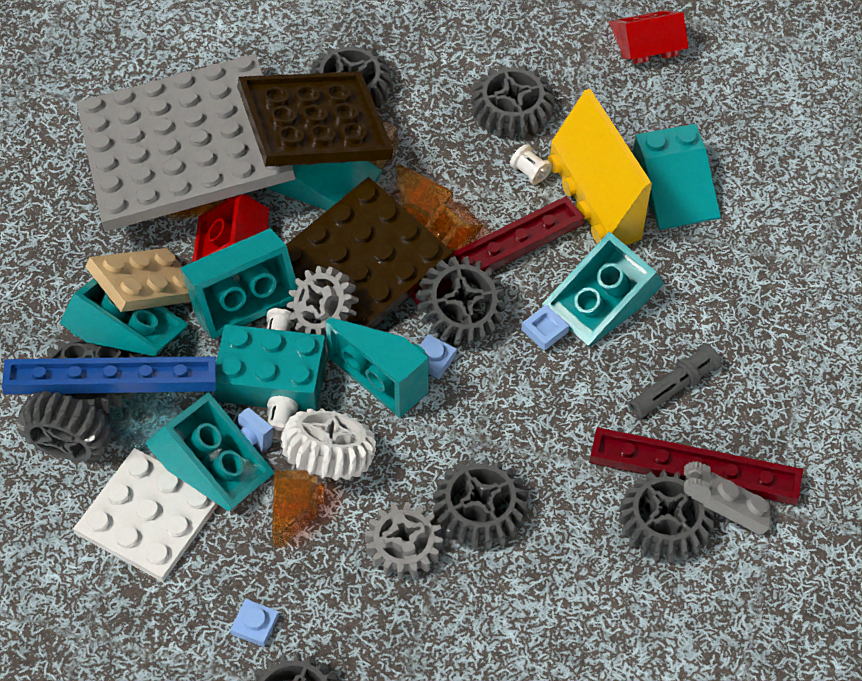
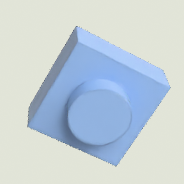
M546 304L522 322L521 330L545 351L569 332V325Z
M428 334L419 346L426 351L429 357V375L439 380L456 357L457 349Z
M249 407L238 415V428L262 455L272 446L273 427Z
M245 599L230 629L231 635L265 647L279 618V611Z

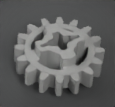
M317 266L316 273L310 270L305 271L306 279L304 281L298 278L295 280L299 287L297 291H289V294L294 297V301L287 303V308L294 310V313L289 316V320L297 323L296 330L302 333L325 335L327 340L326 321L332 317L348 322L346 320L348 315L356 316L357 312L351 309V304L357 303L358 298L351 295L356 290V286L348 282L350 279L348 275L330 266L328 269ZM331 282L334 286H324V283ZM310 320H320L321 323L314 324Z
M406 502L404 508L398 510L396 504L392 503L390 513L387 514L384 510L380 509L378 510L379 521L375 519L369 520L370 531L365 532V543H368L366 545L367 556H373L372 564L374 567L384 565V575L387 576L392 570L397 571L398 579H402L404 572L409 571L410 575L416 578L418 568L428 572L430 570L429 560L433 562L439 560L438 550L442 549L443 538L440 537L441 525H434L435 515L433 513L425 517L423 516V506L420 505L413 511L410 510V503ZM425 547L421 553L416 555L419 548Z

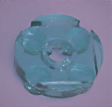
M163 392L133 393V400L122 399L123 407L120 408L114 405L112 408L111 405L108 421L111 423L112 435L125 449L150 450L145 443L163 426L178 416L176 403L167 392L166 394ZM146 412L147 416H152L145 423L135 421L139 419V413Z

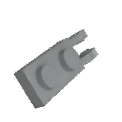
M698 461L686 464L684 475L688 480L684 482L685 494L702 503L704 507L759 535H763L770 528V502L737 486L730 480L711 473L710 467L705 464L702 465Z

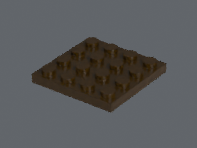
M361 71L238 76L237 88L265 167L392 159L394 149Z
M369 176L286 244L296 279L304 281L306 279L305 271L310 270L316 273L317 266H322L326 269L330 266L350 277L348 282L356 286V290L351 295L358 298V302L351 304V309L357 312L356 316L348 315L346 320L350 323L372 329L421 288L419 283L422 278H428L426 273L430 268L437 270L436 265L439 261L443 260L448 264L449 259L454 257L453 252ZM331 282L324 283V286H334Z

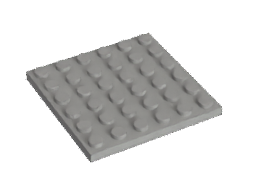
M256 54L241 56L219 64H211L201 69L182 72L175 76L152 80L145 84L127 89H119L116 92L89 97L86 100L77 102L99 213L105 232L295 180L292 165L265 167L237 88L238 76H262Z

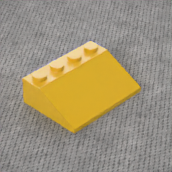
M584 90L551 141L548 161L552 164L551 171L554 174L559 173L561 176L562 186L566 195L574 197L577 202V209L584 216V220L587 219L592 226L591 233L595 242L598 244L610 231L622 243L629 245L642 240L652 183L592 90Z

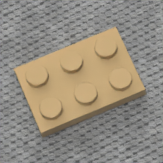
M168 248L93 256L89 258L85 266L120 312L191 302L180 270L183 266Z

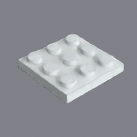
M134 448L73 530L76 535L164 582L215 511L218 504L167 471L160 461Z

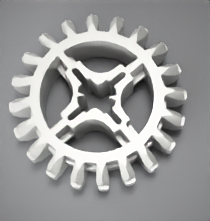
M320 408L319 411L307 409L306 412L298 411L296 415L290 416L281 437L282 455L287 457L288 463L295 464L298 470L308 471L310 476L316 474L321 476L322 479L324 477H331L335 481L339 477L350 480L352 476L361 477L362 472L368 471L376 451L374 433L369 430L368 425L361 424L358 418L348 417L347 413L340 414L336 413L335 410L332 412L325 411L323 408Z

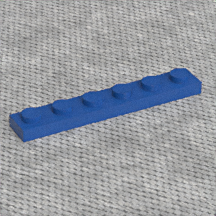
M216 356L5 359L2 390L3 395L42 393L43 391H49L52 394L55 392L77 394L216 391Z

